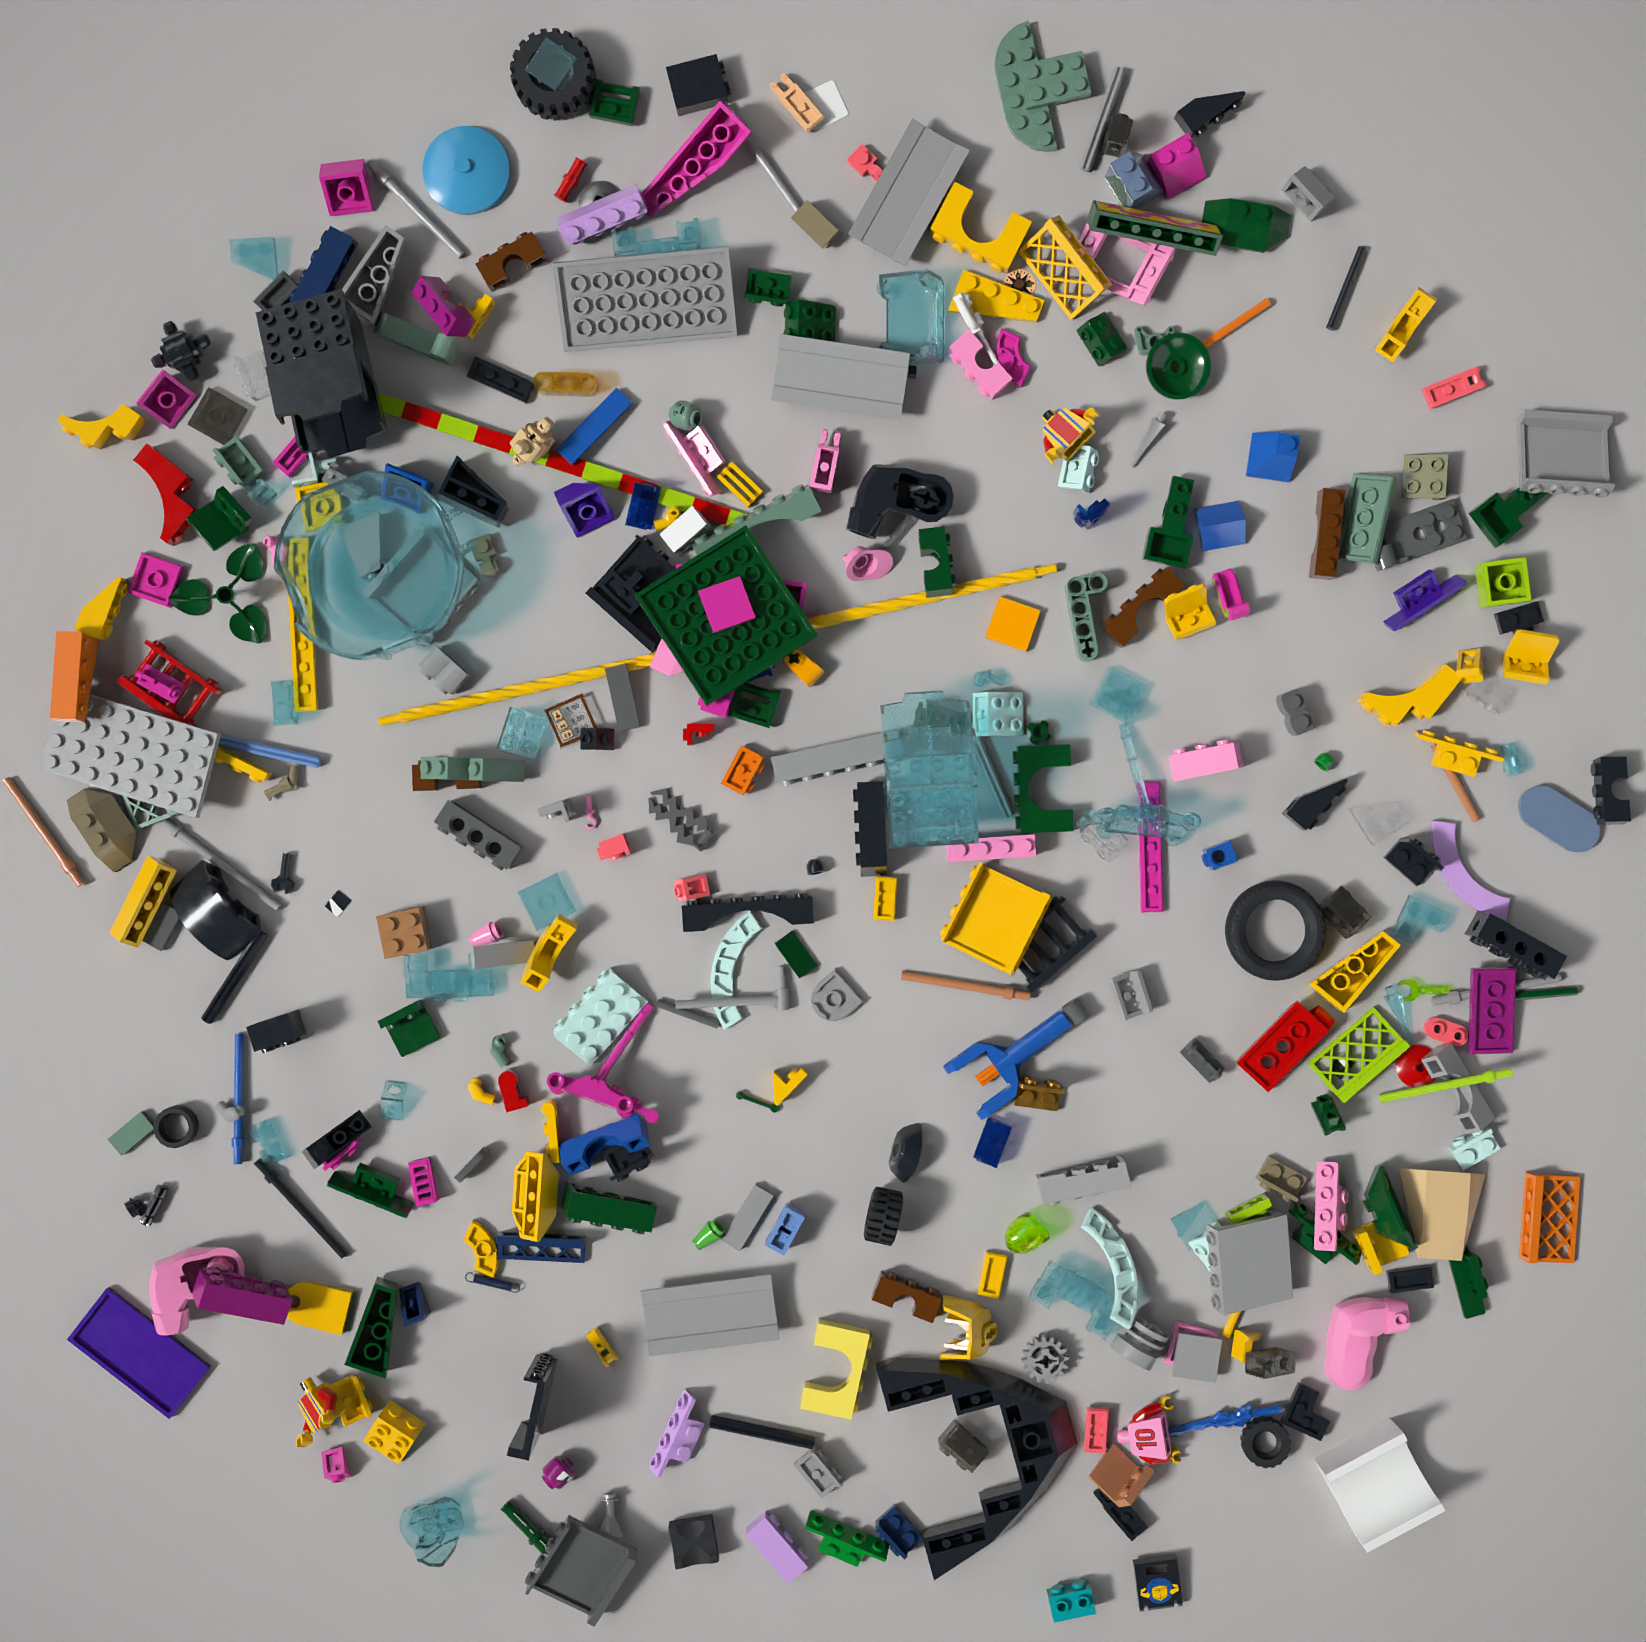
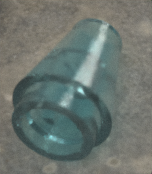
M1514 743L1501 746L1502 757L1504 758L1502 762L1503 772H1506L1507 776L1523 773L1525 765Z

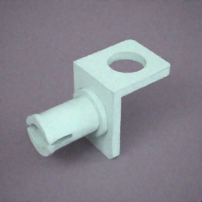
M308 453L313 477L292 481L293 488L318 483L317 476L325 473L332 461L337 464L336 458L316 461V459H313L312 453Z

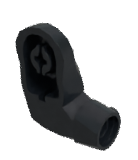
M872 465L856 491L853 507L850 508L846 530L866 538L876 539L885 521L884 516L888 512L910 515L925 522H937L945 517L952 508L954 495L951 484L942 476L926 473L912 467Z

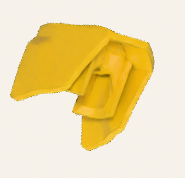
M943 1294V1309L949 1312L945 1322L957 1323L966 1331V1338L964 1340L953 1338L950 1343H944V1347L967 1351L940 1353V1360L975 1359L985 1355L990 1342L997 1335V1324L991 1322V1311L983 1308L977 1302Z

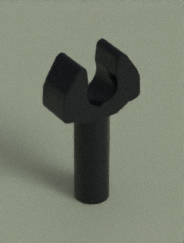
M283 853L280 875L271 880V887L274 892L279 891L281 882H284L286 885L285 894H289L294 888L295 882L289 878L292 854Z

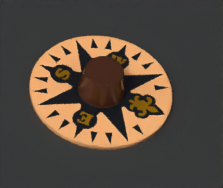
M1024 269L1012 270L1006 275L1003 285L1029 295H1033L1036 287L1034 277Z

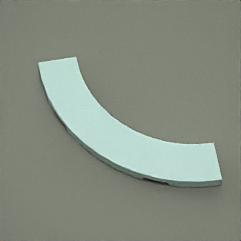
M748 911L733 924L718 947L711 972L712 998L734 997L733 972L736 960L747 941L762 929L752 911ZM737 1006L714 1007L724 1030L743 1018Z
M1090 1208L1081 1228L1098 1242L1112 1268L1115 1282V1299L1110 1319L1126 1329H1130L1135 1319L1138 1301H1136L1138 1280L1135 1265L1123 1238H1120L1113 1225L1097 1210Z

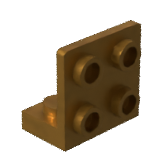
M1023 1076V1079H1018L1014 1105L1058 1111L1060 1094H1064L1065 1090L1056 1080L1045 1079L1044 1082H1038L1035 1077Z

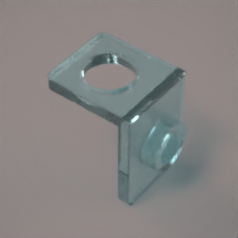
M386 1081L381 1095L382 1118L403 1120V1099L407 1089L406 1082ZM391 1087H399L401 1089L398 1094L388 1092Z

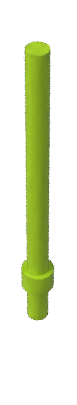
M1512 1068L1493 1071V1069L1486 1070L1482 1074L1379 1094V1099L1381 1103L1483 1082H1487V1084L1494 1083L1498 1079L1513 1077Z

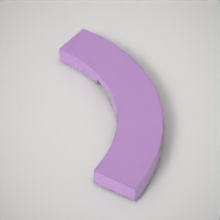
M1432 821V849L1434 854L1442 861L1440 864L1444 869L1440 873L1447 885L1463 902L1480 912L1491 913L1500 919L1507 920L1510 898L1493 894L1484 889L1472 879L1462 865L1455 842L1456 824Z

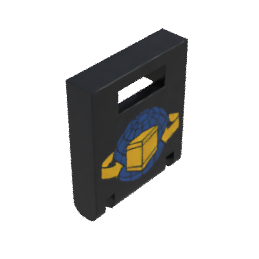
M1176 1554L1133 1559L1140 1612L1144 1611V1605L1146 1604L1148 1611L1174 1607L1175 1600H1177L1178 1607L1183 1606ZM1165 1565L1167 1571L1146 1573L1145 1567Z

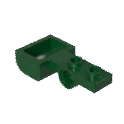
M1172 476L1162 513L1161 529L1155 527L1148 529L1142 560L1183 569L1187 568L1193 536L1183 534L1194 480Z
M1517 488L1504 500L1496 492L1468 514L1493 547L1497 548L1524 527L1517 518L1546 496L1548 492L1529 493L1528 491H1520V488Z

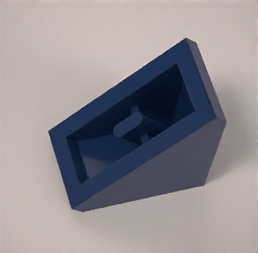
M416 1282L399 1289L403 1325L406 1327L425 1320L431 1313L421 1283Z

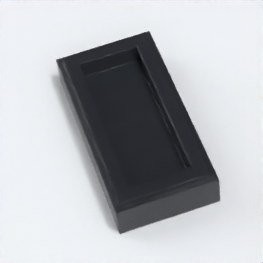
M1430 1265L1386 1271L1388 1288L1391 1294L1434 1288Z

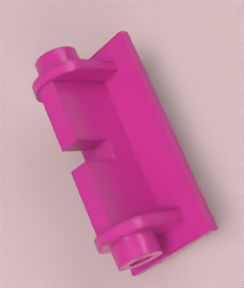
M148 664L145 665L143 670L139 669L136 673V677H138L137 684L174 704L185 686L184 683Z

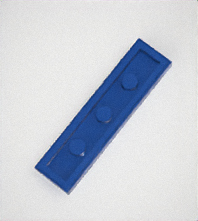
M615 388L560 444L556 451L573 466L628 410L632 402Z

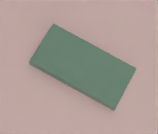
M1353 473L1342 521L1338 560L1369 564L1378 563L1397 480L1395 477Z

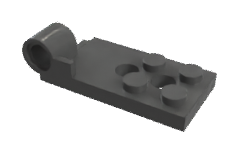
M1454 499L1388 521L1378 563L1374 564L1376 571L1468 540ZM1436 521L1444 524L1442 533L1435 531L1434 523ZM1416 528L1423 531L1424 537L1422 540L1414 538L1413 531Z

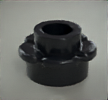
M129 1198V1201L124 1203L132 1218L142 1215L141 1211L144 1208L138 1198L135 1200Z

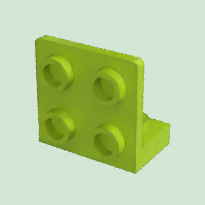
M1263 1193L1225 1212V1215L1230 1225L1268 1216V1210H1272V1204Z

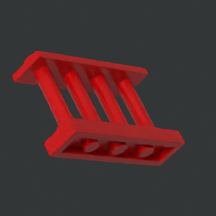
M146 640L144 644L151 648L146 658L133 675L129 677L121 675L117 683L161 715L197 726L193 723V718L212 692L219 695L224 692L218 688L220 684L210 677L205 679L165 650L167 646L160 641ZM159 654L169 661L162 671L163 673L170 676L175 668L178 667L187 674L182 680L185 686L175 704L169 700L163 702L158 698V694L136 683L138 677H136L137 671L139 669L143 670L146 664L151 666ZM195 679L205 687L188 711L180 714L176 711V704Z

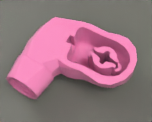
M216 1246L188 1248L156 1261L153 1264L150 1276V1301L153 1308L151 1314L157 1334H178L189 1328V1304L187 1302L188 1299H194L192 1292L200 1268L206 1270L207 1268H215L220 1270L221 1273L226 1274L236 1272L244 1277L245 1266L242 1257L232 1248Z
M1361 1297L1348 1299L1334 1306L1326 1339L1325 1373L1329 1381L1342 1389L1350 1391L1358 1390L1369 1382L1373 1373V1356L1377 1348V1337L1382 1333L1392 1334L1408 1331L1410 1316L1405 1299Z

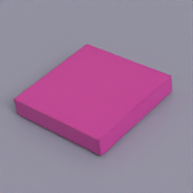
M141 552L127 593L170 608L172 603L168 597L177 589L184 567Z
M740 576L698 591L713 634L755 619Z

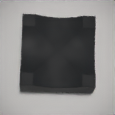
M712 1514L669 1521L668 1528L673 1548L675 1570L697 1564L719 1562V1551Z

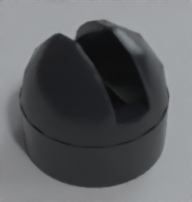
M810 859L806 865L808 875H817L825 872L823 863L819 859Z

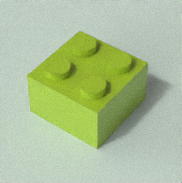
M1526 557L1484 562L1475 565L1480 609L1531 601Z

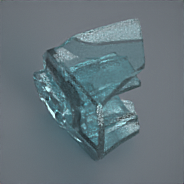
M446 1496L435 1497L406 1507L400 1519V1531L405 1541L413 1548L417 1562H421L428 1567H442L445 1565L455 1551L457 1541L464 1529L460 1504L453 1498ZM453 1514L456 1516V1519L452 1520L448 1516Z

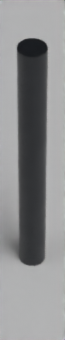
M1358 246L1327 323L1326 328L1328 330L1334 331L1366 252L1365 247Z

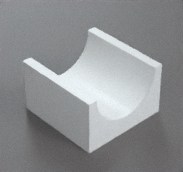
M1390 1418L1314 1458L1354 1535L1367 1553L1445 1512L1443 1505L1428 1485L1406 1444L1408 1441L1406 1436Z

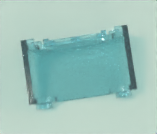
M928 269L879 275L877 291L886 300V342H882L878 348L910 353L909 364L943 363L945 352V287L942 277Z

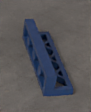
M499 1232L497 1235L498 1259L585 1263L586 1236L544 1234L539 1242L520 1238L519 1233ZM504 1245H513L518 1248L513 1254L503 1253ZM525 1246L537 1247L539 1251L535 1255H528L523 1248ZM545 1248H559L561 1252L556 1256H550L545 1251ZM568 1248L581 1249L580 1257H571L566 1250Z

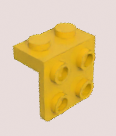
M1205 584L1193 585L1185 591L1169 595L1164 600L1165 622L1175 641L1216 625V620L1207 605V588Z
M1517 630L1502 657L1503 678L1547 685L1550 679L1548 662L1559 644V637L1551 634Z
M389 1400L364 1438V1442L385 1455L389 1460L400 1463L426 1423L397 1403Z

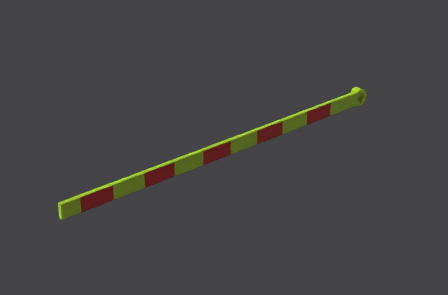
M379 393L383 413L512 456L515 454L510 445L511 440L514 438L512 436ZM551 449L538 460L531 461L669 508L676 506L684 513L693 506L697 511H700L706 520L721 525L725 524L727 526L734 522V518L744 514L579 459L572 466L557 451Z

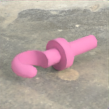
M585 796L586 810H584V814H587V819H592L595 822L591 827L586 825V828L594 829L597 826V819L592 815L595 813V809H592L591 796Z

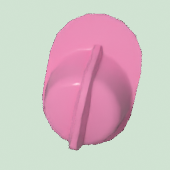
M858 546L843 556L846 564V575L852 581L879 579L885 576L893 565V558L886 550H870L866 547Z

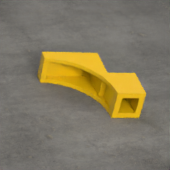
M122 404L114 413L101 420L83 422L61 414L57 421L64 425L61 429L71 436H74V434L78 435L81 438L80 443L89 449L93 446L100 450L111 433L122 440L126 437L133 441L147 419L130 407Z

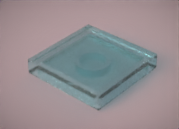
M557 873L517 892L536 931L548 926L549 923L552 924L558 914L566 917L576 912Z

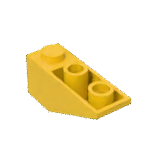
M118 576L81 609L74 630L106 641V638L112 633L114 617L120 612L121 606L119 604L121 598L127 593L128 580Z

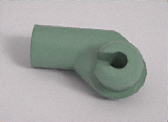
M497 1035L492 1040L490 1054L502 1068L510 1062L504 1054L507 1041L503 1035Z

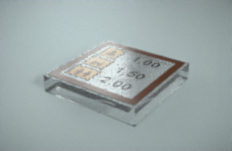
M584 692L543 709L560 749L579 742L581 728H599Z

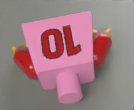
M1163 1395L1159 1402L1156 1401L1144 1406L1133 1415L1128 1423V1430L1118 1431L1119 1443H1130L1132 1454L1139 1456L1140 1459L1151 1465L1168 1463L1170 1460L1176 1464L1181 1462L1180 1457H1174L1176 1453H1181V1451L1177 1447H1171L1166 1413L1162 1411V1408L1171 1410L1174 1407L1172 1403L1165 1406V1401L1171 1398L1169 1395Z

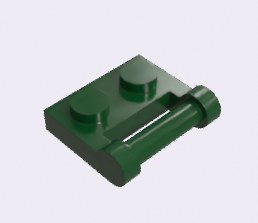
M596 79L589 113L590 118L633 126L640 87L633 86L631 88L605 83L602 79ZM604 91L630 96V101L602 96L601 93Z
M745 682L736 688L728 716L770 729L781 691H771ZM745 691L771 699L770 706L741 697L742 692Z

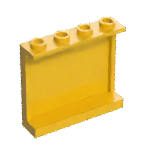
M979 862L978 866H974L969 877L971 880L968 886L964 885L961 890L959 904H955L950 912L952 918L949 924H945L940 932V936H942L941 941L1013 977L1052 898L1047 893L1036 891Z

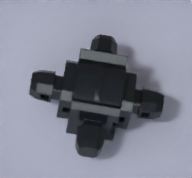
M173 321L164 323L163 329L167 337L161 339L164 344L160 346L162 354L158 353L151 359L155 368H162L168 365L172 369L175 368L183 372L189 381L197 380L199 372L197 367L194 366L201 364L199 357L203 356L200 348L205 349L210 346L211 340L209 336L201 334L196 336L195 339L192 334H187L182 330L179 331Z

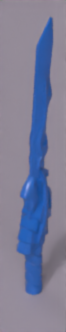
M1249 1403L1246 1406L1243 1405L1237 1408L1231 1414L1227 1411L1224 1413L1218 1411L1212 1418L1168 1428L1169 1437H1179L1182 1433L1204 1430L1210 1426L1218 1428V1426L1231 1428L1232 1426L1244 1427V1423L1250 1422L1253 1417L1282 1413L1281 1405L1277 1404L1251 1409L1252 1406Z

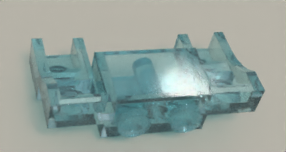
M693 218V221L683 223L680 220L676 221L678 236L636 242L633 227L619 232L613 229L611 234L614 256L701 249L698 218Z
M469 953V970L428 971L427 954L403 955L406 998H432V1002H446V998H454V1002L467 1001V997L494 996L493 967L472 969L471 953Z
M1049 1260L1041 1277H1038L1028 1296L1029 1299L1041 1303L1049 1310L1057 1295L1091 1314L1092 1316L1085 1327L1086 1330L1096 1333L1106 1341L1116 1324L1114 1320L1110 1319L1115 1295L1104 1289L1105 1285L1094 1279L1092 1282L1086 1279V1274L1077 1269L1073 1272Z

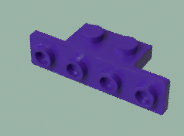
M1427 570L1393 592L1401 610L1384 620V625L1393 631L1404 628L1407 623L1421 617L1433 606L1441 604L1450 595L1458 593L1461 588L1467 585L1466 580L1454 575L1439 584L1434 571Z

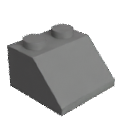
M1306 166L1294 173L1281 189L1310 222L1334 199L1331 189L1326 185H1322L1316 173L1311 169H1307Z

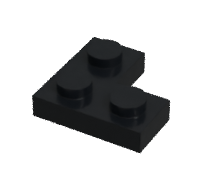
M1297 1382L1280 1422L1319 1441H1322L1330 1423L1327 1418L1311 1412L1319 1392Z

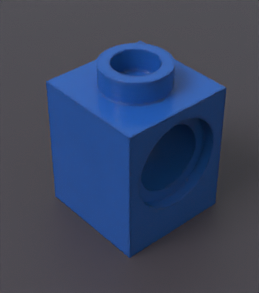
M1226 840L1202 849L1204 855H1201L1204 866L1209 867L1210 870H1216L1238 861L1231 841ZM1216 850H1220L1223 854L1220 862H1216L1213 859V854Z

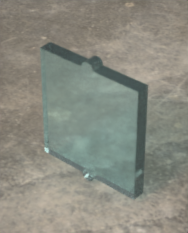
M546 37L525 68V71L537 78L539 83L543 82L556 91L577 58L564 50L562 45L558 46Z
M1201 1201L1171 1218L1178 1232L1177 1236L1181 1237L1188 1251L1192 1249L1189 1241L1201 1237L1207 1230V1225L1215 1222V1215L1211 1214L1205 1202Z

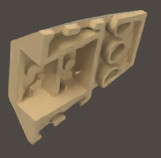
M1398 1168L1403 1184V1194L1406 1198L1408 1217H1410L1411 1232L1418 1245V1248L1415 1249L1417 1258L1462 1261L1486 1174Z

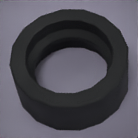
M175 1105L164 1109L157 1115L153 1131L160 1144L168 1148H179L195 1138L198 1133L199 1123L197 1116L191 1109ZM180 1114L187 1120L189 1128L183 1138L172 1139L165 1133L164 1122L170 1115Z

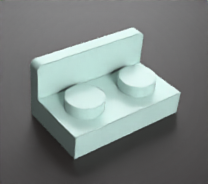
M1083 445L1068 462L1063 459L1058 487L1080 490L1089 494L1090 488L1094 485V469L1099 462L1098 451L1091 446Z
M1486 1126L1482 1131L1471 1133L1466 1137H1458L1452 1141V1145L1448 1146L1461 1170H1466L1501 1149L1492 1135L1493 1130L1490 1127Z

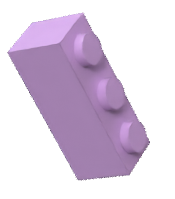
M765 1511L746 1527L745 1535L789 1584L808 1568L809 1557L802 1547L798 1548L793 1543L792 1535L780 1528L778 1519L773 1514L769 1515Z

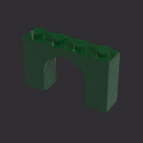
M1070 744L1017 746L1016 751H1012L1013 764H1017V773H1013V784L1018 788V794H1014L1015 808L1018 807L1019 816H1015V829H1019L1021 834L1074 831L1073 810L1041 809L1032 802L1028 792L1029 781L1038 770L1045 767L1071 766Z

